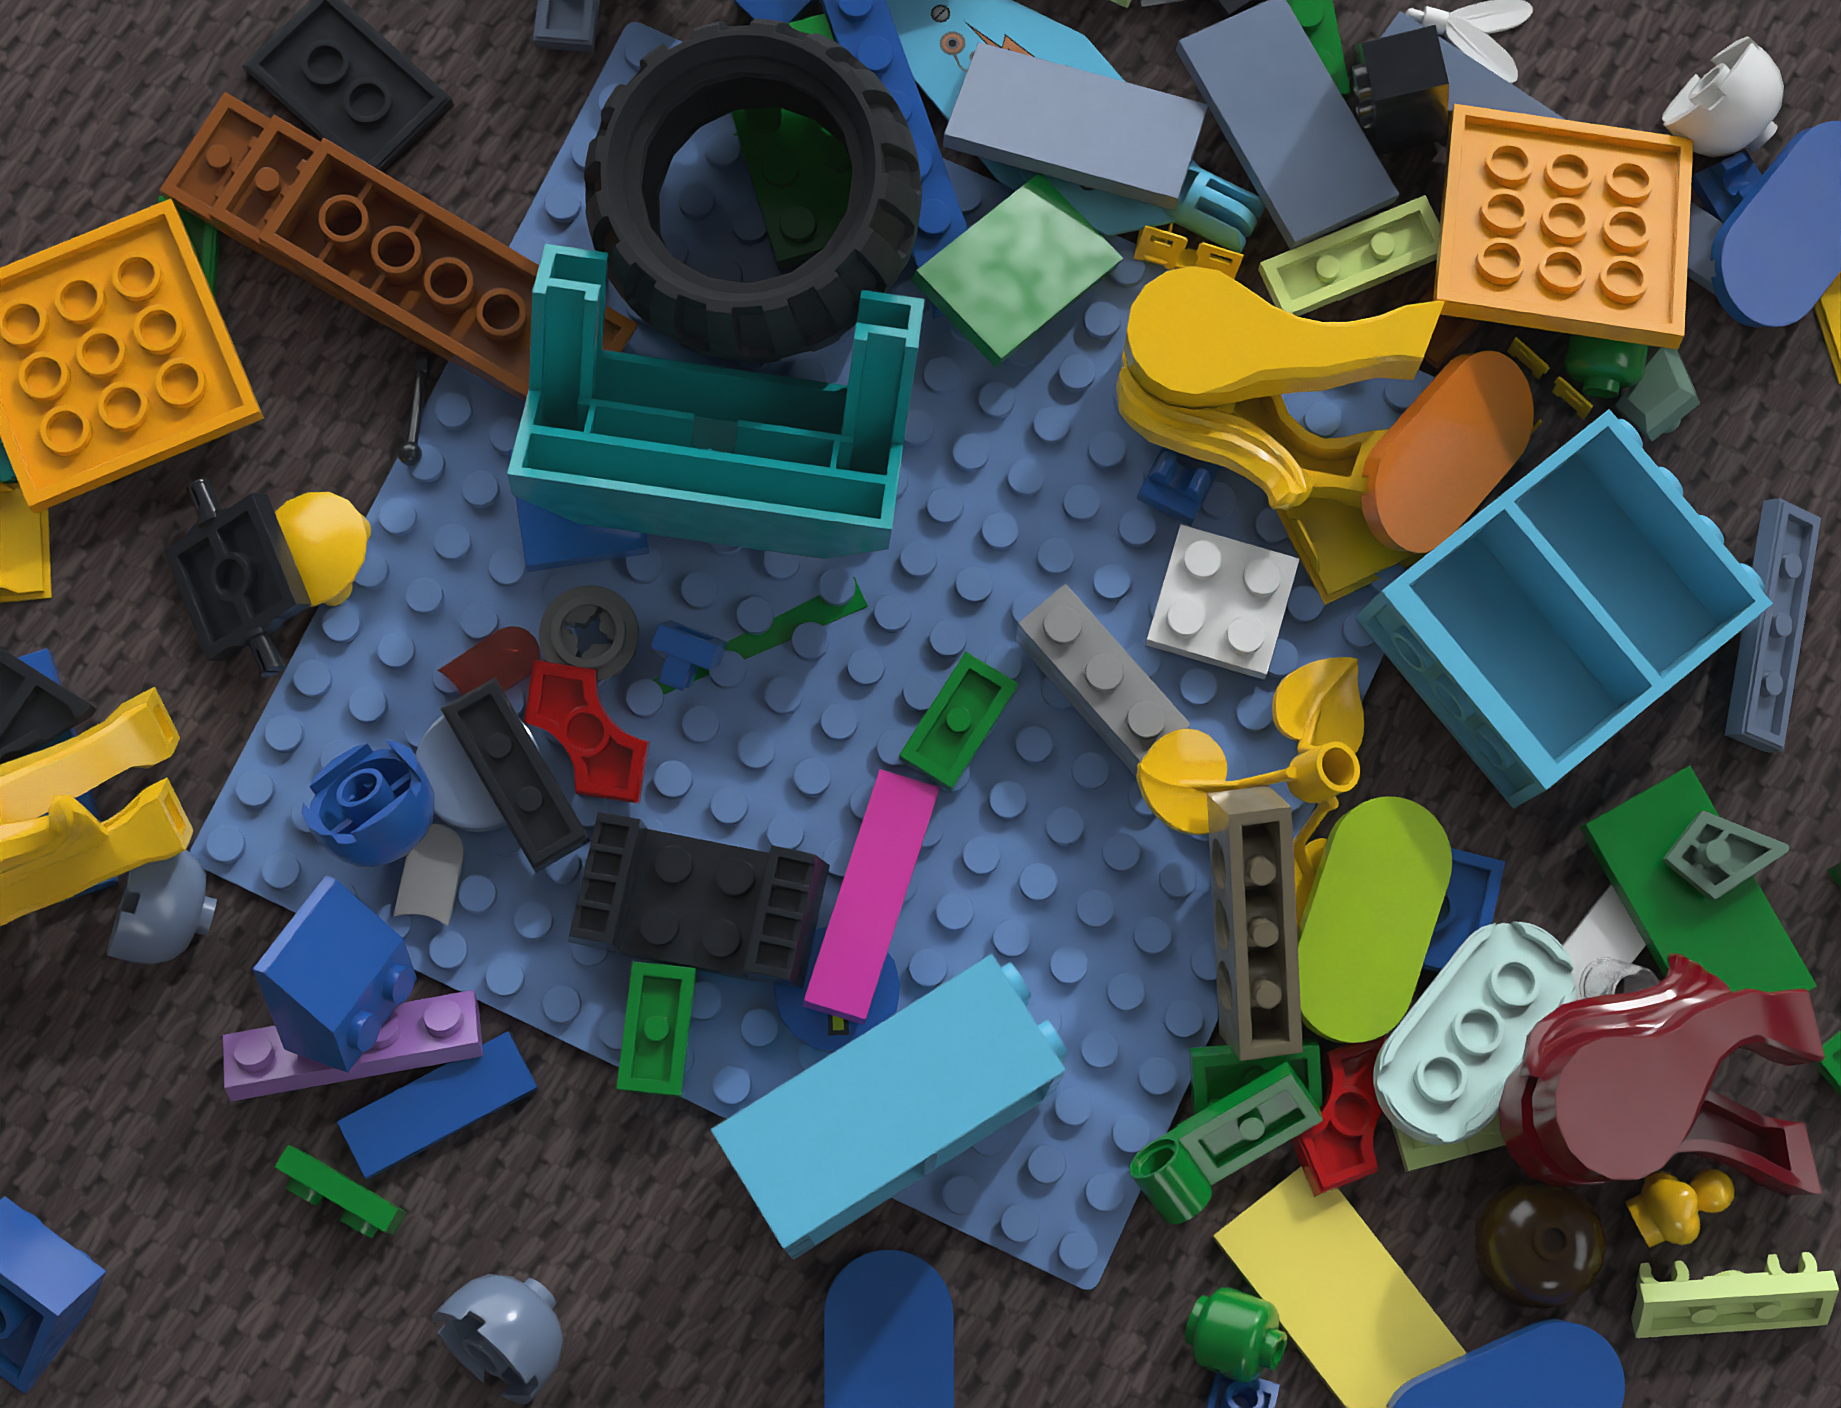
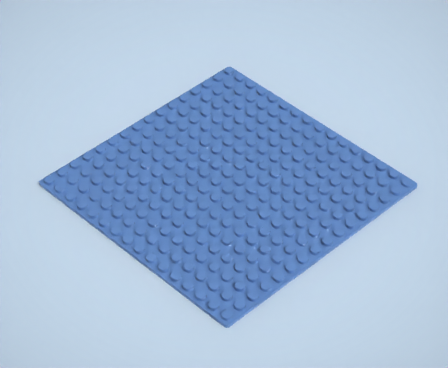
M631 22L624 28L509 248L540 265L545 244L595 251L585 214L584 170L589 143L596 137L601 124V110L615 87L619 84L626 86L641 69L640 60L662 43L669 49L682 43V41L639 22ZM728 113L701 126L673 156L659 194L661 236L672 257L708 278L754 283L792 273L802 264L778 270L738 137L733 135L736 132L731 114ZM943 158L968 229L1015 192L994 180ZM1099 233L1123 257L1118 267L996 368L946 316L936 319L932 318L924 293L911 281L916 270L910 256L906 267L902 270L888 293L925 300L903 444L889 549L819 559L647 534L649 554L527 572L516 498L511 493L507 477L510 464L508 450L514 448L525 402L448 361L422 411L418 446L422 450L420 462L413 466H407L397 458L366 516L371 526V535L367 541L365 561L352 582V592L349 598L337 606H328L324 603L319 605L192 845L190 853L199 860L204 870L294 913H297L325 876L337 879L404 939L414 970L457 991L474 990L478 1001L619 1068L632 961L662 965L669 964L625 956L608 950L568 942L591 842L536 873L508 825L491 831L471 832L450 826L433 814L432 824H443L452 828L460 836L464 845V858L449 926L423 915L413 914L393 917L406 855L394 862L376 867H359L343 862L330 854L309 830L301 813L303 803L310 808V803L315 796L309 787L315 776L336 757L353 747L368 743L372 751H377L380 749H391L386 741H397L409 747L416 755L418 745L426 731L436 720L444 715L440 708L496 677L520 720L533 735L542 758L590 840L592 839L597 814L601 812L641 819L646 827L651 830L770 853L771 845L815 854L830 865L816 929L829 925L879 770H885L940 787L888 951L895 961L901 985L897 1013L992 954L1001 968L1008 963H1012L1032 996L1028 999L1029 1005L1026 1007L1037 1025L1045 1020L1050 1022L1065 1045L1068 1055L1064 1057L1065 1062L1062 1063L1066 1071L1053 1096L893 1196L892 1199L1076 1287L1090 1290L1099 1283L1141 1190L1129 1173L1130 1163L1143 1147L1167 1133L1191 1080L1189 1048L1206 1047L1219 1018L1209 834L1188 835L1180 833L1168 827L1153 814L1141 795L1137 778L1015 641L1018 623L1066 583L1191 724L1189 729L1199 730L1208 734L1220 746L1227 760L1225 781H1235L1287 768L1291 761L1299 755L1297 752L1299 742L1283 736L1276 728L1272 715V701L1275 690L1281 680L1289 673L1308 663L1321 659L1335 657L1357 658L1358 687L1361 702L1363 701L1384 652L1355 616L1384 588L1413 565L1403 569L1402 565L1398 563L1375 574L1380 579L1370 583V585L1324 606L1323 600L1317 589L1314 588L1299 559L1269 669L1264 680L1145 645L1180 525L1292 557H1299L1288 538V533L1278 513L1270 507L1267 494L1246 477L1224 466L1218 465L1221 467L1219 474L1192 526L1137 500L1138 492L1162 446L1149 442L1131 428L1121 416L1118 409L1116 382L1121 367L1131 305L1146 284L1164 272L1169 271V269H1166L1163 265L1143 259L1142 261L1133 259L1136 244L1117 235L1105 236ZM607 277L606 305L638 324L636 332L622 353L848 385L856 325L844 333L840 340L823 349L785 357L777 362L749 363L741 360L713 358L683 347L653 329L628 306ZM1418 370L1414 380L1373 378L1324 391L1297 392L1281 395L1289 414L1306 431L1324 439L1339 438L1366 431L1390 429L1435 377ZM854 577L868 605L866 608L824 626L815 622L803 623L793 632L792 640L745 660L734 651H724L720 665L709 669V676L692 682L689 689L685 687L684 691L676 689L663 695L660 686L652 681L661 676L668 655L650 647L659 623L673 620L727 642L745 632L751 635H759L771 627L775 617L818 595L821 596L825 603L831 606L846 605L855 594ZM593 585L616 592L630 605L637 619L639 635L636 656L631 658L623 668L620 676H612L598 683V690L606 712L621 729L634 737L650 741L641 802L638 804L576 794L574 767L564 746L548 731L524 722L533 660L547 662L539 642L541 619L547 607L555 598L575 587ZM601 613L598 614L596 621H592L587 629L580 627L574 629L566 626V628L571 629L572 633L581 642L579 658L582 657L584 651H588L592 644L603 645L605 643L612 646L599 631V617ZM966 651L1019 685L1018 690L954 790L950 792L900 761L899 754ZM1286 782L1267 785L1292 806L1294 839L1310 817L1316 803H1307L1296 798L1288 789ZM697 970L683 1099L725 1119H729L832 1053L814 1050L793 1036L779 1017L773 992L774 984L749 981Z

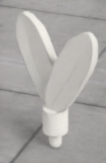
M1490 0L1454 10L1450 14L1447 11L1428 6L1424 8V11L1408 9L1406 11L1407 16L1424 27L1436 25L1437 34H1444L1451 45L1509 83L1517 80L1518 70L1513 58L1487 34L1505 31L1521 25L1533 12L1530 3L1524 0Z

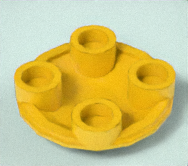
M307 492L286 501L275 511V514L312 603L309 607H315L322 603L328 606H337L348 599L352 592V582L365 561L367 541L371 535V526L369 521L356 510L349 500L331 492Z

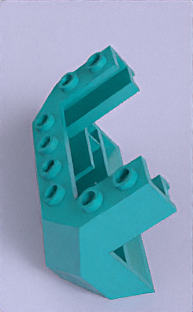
M545 244L532 291L529 391L507 471L513 496L578 524L819 559L889 549L925 299L861 290L848 385L603 350L609 253Z

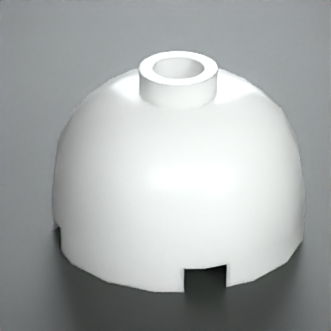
M1747 36L1735 41L1711 59L1716 67L1702 78L1695 74L1663 114L1662 120L1665 122L1663 125L1673 136L1693 140V151L1711 158L1725 157L1735 154L1744 147L1750 152H1754L1762 147L1778 128L1772 120L1780 110L1783 99L1784 84L1780 70L1771 57Z

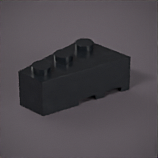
M1436 25L1351 45L1356 66H1352L1355 81L1353 88L1356 104H1354L1356 118L1366 138L1373 137L1377 155L1447 139L1449 80Z

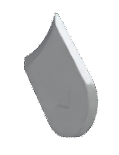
M431 824L421 842L406 855L393 917L413 914L423 915L449 926L464 858L463 842L452 828L443 824Z

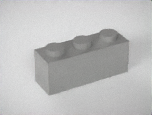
M1066 583L1018 623L1015 641L1135 777L1138 763L1159 738L1178 729H1189L1191 724Z

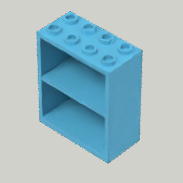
M1610 409L1384 588L1355 616L1362 627L1513 809L1550 788L1773 604L1764 593L1765 586L1759 575L1748 565L1739 564L1723 545L1724 537L1717 525L1708 517L1696 513L1683 497V488L1678 479L1664 467H1658L1643 450V442L1636 429L1627 421L1617 419Z
M992 954L711 1129L783 1249L793 1260L1054 1095L1066 1071L1062 1063L1065 1062L1064 1057L1068 1055V1051L1048 1020L1039 1025L1034 1021L1026 1008L1029 1005L1028 999L1032 997L1031 993L1012 963H1008L1001 968Z

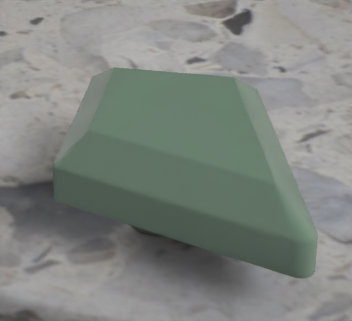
M1660 347L1645 366L1642 380L1635 386L1629 387L1615 405L1619 413L1651 442L1663 433L1674 431L1679 426L1680 419L1700 404L1679 350Z
M1701 811L1697 813L1662 861L1712 901L1787 853L1789 846L1786 843L1706 811Z

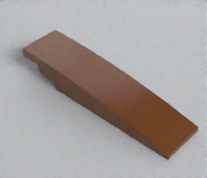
M224 92L159 189L162 197L167 200L171 198L178 207L419 345L526 402L529 391L532 291L539 265L323 137L320 142L280 117L273 115L270 119ZM607 305L605 308L603 350L622 353L636 332L638 324Z

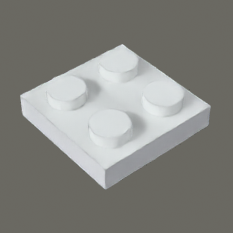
M1180 525L1145 645L1264 680L1269 669L1299 558Z

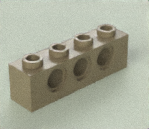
M1270 786L1207 793L1219 1035L1240 1061L1301 1053L1303 1049L1292 806Z

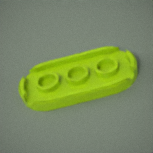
M1387 796L1360 803L1338 819L1327 839L1297 930L1301 1020L1312 1032L1327 1040L1338 1043H1359L1379 1038L1392 1030L1401 1021L1411 1003L1452 872V852L1443 827L1427 809L1411 800Z

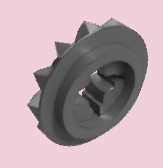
M593 585L569 589L555 598L543 614L539 627V642L547 662L597 669V680L599 683L612 676H620L623 668L631 658L636 656L639 635L636 616L626 600L610 589ZM601 613L599 617V631L612 646L605 643L603 645L592 644L588 651H584L582 657L579 658L581 642L572 633L571 629L566 628V626L574 629L577 627L587 629L591 622L596 621L598 614Z

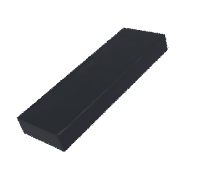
M496 677L440 708L536 873L591 842Z

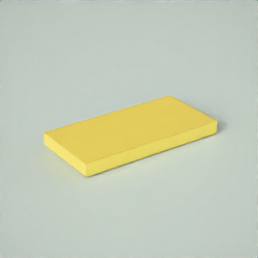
M1302 1166L1211 1236L1258 1298L1268 1301L1275 1306L1279 1314V1325L1343 1408H1388L1386 1405L1394 1392L1407 1381L1467 1354L1340 1190L1337 1188L1314 1197Z

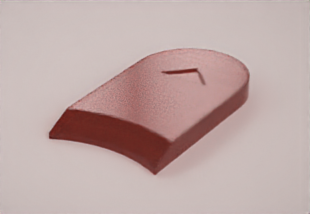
M516 626L504 627L437 671L448 677L458 688L462 696L496 677L503 691L506 692L531 675L533 660H540V648L537 640L528 630Z

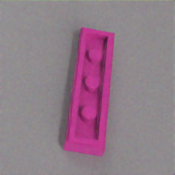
M879 770L810 979L803 1007L865 1025L940 787L885 770Z

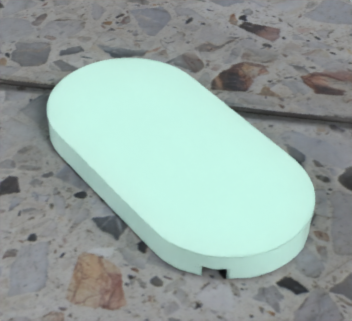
M1515 921L1511 924L1500 923L1495 925L1496 923L1476 930L1457 949L1385 1041L1375 1061L1374 1089L1382 1111L1401 1132L1415 1140L1428 1144H1455L1477 1134L1498 1113L1499 1101L1506 1080L1522 1062L1528 1033L1537 1022L1560 1005L1576 1001L1577 985L1574 987V978L1571 972L1574 968L1570 957L1560 942L1547 931L1530 923Z

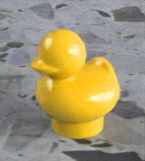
M1709 1168L1701 1170L1693 1176L1689 1185L1680 1182L1669 1172L1658 1170L1645 1178L1641 1194L1625 1202L1649 1248L1665 1240L1672 1244L1686 1245L1691 1244L1698 1237L1700 1231L1698 1211L1717 1213L1725 1210L1730 1206L1734 1198L1735 1189L1728 1175L1718 1169Z

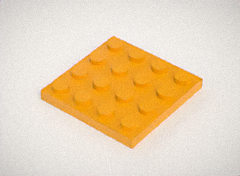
M1454 104L1449 121L1433 301H1445L1440 314L1678 350L1685 332L1693 140L1679 136Z
M171 198L0 268V437L26 503L34 513H38L264 419L180 214Z

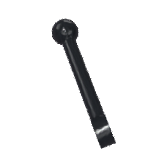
M418 351L416 353V375L406 443L401 445L398 450V458L407 466L416 465L422 458V450L418 446L427 376L430 375V352Z

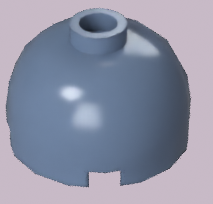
M188 850L167 860L149 862L128 871L126 886L121 903L118 906L109 940L107 956L130 963L153 965L171 961L185 952L195 933L207 936L217 899L205 896L206 874L199 860Z
M487 1274L466 1283L451 1295L432 1315L433 1322H446L437 1333L456 1359L483 1383L484 1370L493 1376L499 1377L509 1385L501 1396L510 1401L520 1404L530 1402L549 1381L559 1365L563 1351V1336L561 1323L552 1310L556 1305V1300L546 1287L532 1278H528L523 1283L514 1277L506 1275Z

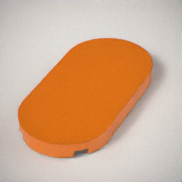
M1496 351L1467 353L1455 357L1441 370L1372 448L1365 461L1362 477H1368L1367 494H1361V503L1365 521L1374 537L1382 545L1395 551L1407 553L1431 552L1460 528L1521 457L1531 436L1534 408L1527 379L1519 366L1511 358Z

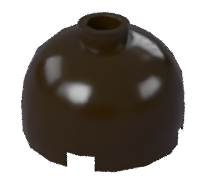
M1538 1179L1507 1186L1487 1202L1476 1222L1474 1237H1476L1475 1250L1478 1257L1476 1260L1479 1271L1495 1293L1517 1306L1549 1309L1571 1303L1593 1285L1604 1265L1606 1237L1600 1216L1584 1196L1567 1186L1554 1187Z

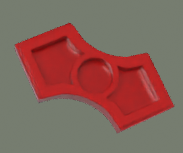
M533 660L524 722L548 731L564 746L573 763L576 794L640 803L650 741L634 737L625 732L610 718L599 695L598 670Z
M1384 1035L1366 1042L1351 1043L1321 1056L1326 1078L1325 1095L1320 1108L1323 1121L1290 1139L1314 1197L1366 1178L1377 1172L1378 1166L1373 1148V1137L1382 1109L1376 1097L1373 1075L1377 1055L1386 1041Z

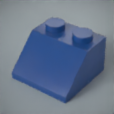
M328 876L322 879L253 968L284 1050L347 1073L362 1053L368 1051L374 1045L381 1027L398 1004H402L407 1000L412 992L414 982L417 980L404 939L337 879Z
M5 1196L0 1200V1376L26 1394L90 1310L106 1270L93 1262L85 1252L74 1248L43 1225L35 1215L24 1211Z

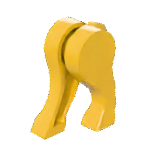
M1189 266L1166 271L1146 284L1131 305L1121 367L1116 382L1119 413L1131 428L1149 442L1195 459L1224 466L1246 477L1267 494L1269 505L1273 510H1288L1294 506L1301 505L1308 498H1330L1342 504L1362 509L1361 494H1367L1368 477H1362L1365 461L1372 448L1389 429L1366 431L1346 437L1324 439L1306 431L1289 414L1281 394L1324 391L1373 378L1414 380L1445 301L1405 305L1380 316L1350 322H1320L1298 317L1271 305L1219 270Z
M155 687L122 703L104 722L80 735L55 746L0 765V926L28 913L68 899L98 883L146 863L167 860L186 851L194 831L168 778L142 790L124 809L101 823L75 799L130 767L149 769L173 755L180 737Z

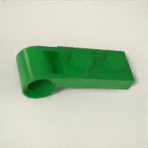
M1286 1061L1147 1144L1132 1159L1129 1173L1166 1223H1182L1197 1215L1207 1205L1212 1195L1211 1185L1323 1121L1319 1106Z

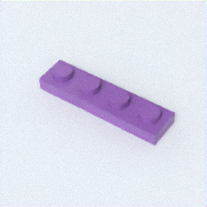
M474 990L398 1004L381 1027L374 1045L368 1051L362 1053L348 1073L284 1050L275 1026L223 1035L224 1088L230 1101L481 1057L483 1056L479 1005Z

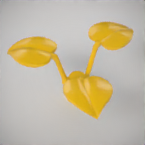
M1353 657L1327 658L1308 663L1289 673L1277 686L1272 701L1274 724L1283 736L1299 742L1297 746L1299 755L1291 761L1289 767L1240 780L1225 781L1227 760L1224 752L1208 734L1195 729H1178L1165 734L1151 746L1137 765V783L1149 809L1168 827L1188 835L1209 834L1207 793L1262 787L1286 782L1288 789L1296 798L1307 803L1318 804L1293 839L1297 930L1327 839H1315L1307 845L1306 842L1328 811L1338 807L1339 803L1336 795L1351 790L1357 784L1360 776V766L1355 753L1358 751L1363 738L1364 712L1358 687V659Z

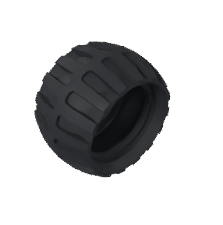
M758 18L754 19L750 26L731 27L727 26L723 21H718L694 28L695 36L669 49L662 43L640 60L641 69L626 86L623 84L617 85L601 110V124L596 137L589 143L584 170L585 214L595 251L609 253L607 277L628 306L653 329L683 347L713 358L741 360L749 363L781 361L782 358L804 352H816L840 340L844 333L856 325L861 290L888 294L907 265L916 240L922 203L920 166L912 134L898 104L879 78L846 48L819 33L808 34L792 28L786 22ZM778 107L814 119L845 146L853 167L847 212L824 249L792 273L754 283L708 278L672 257L661 236L659 194L673 156L701 126L738 109Z

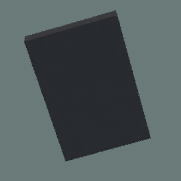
M310 0L242 65L244 72L318 140L321 141L323 137L383 173L393 166L454 106L452 98L343 0Z

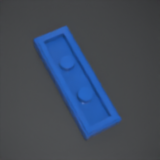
M507 1031L483 1044V1056L449 1062L337 1121L365 1179L369 1180L539 1089L510 1032Z

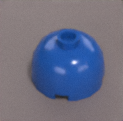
M386 741L391 749H380L377 751H372L368 743L353 747L333 759L315 776L309 786L315 796L310 803V808L304 803L301 813L306 825L317 841L330 854L343 862L359 867H376L394 862L410 853L421 842L433 822L435 793L430 781L413 751L397 741Z

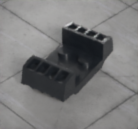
M598 812L568 942L659 963L696 968L699 971L749 981H761L803 989L830 865L815 854L771 845L770 853L651 830L646 827L641 819Z

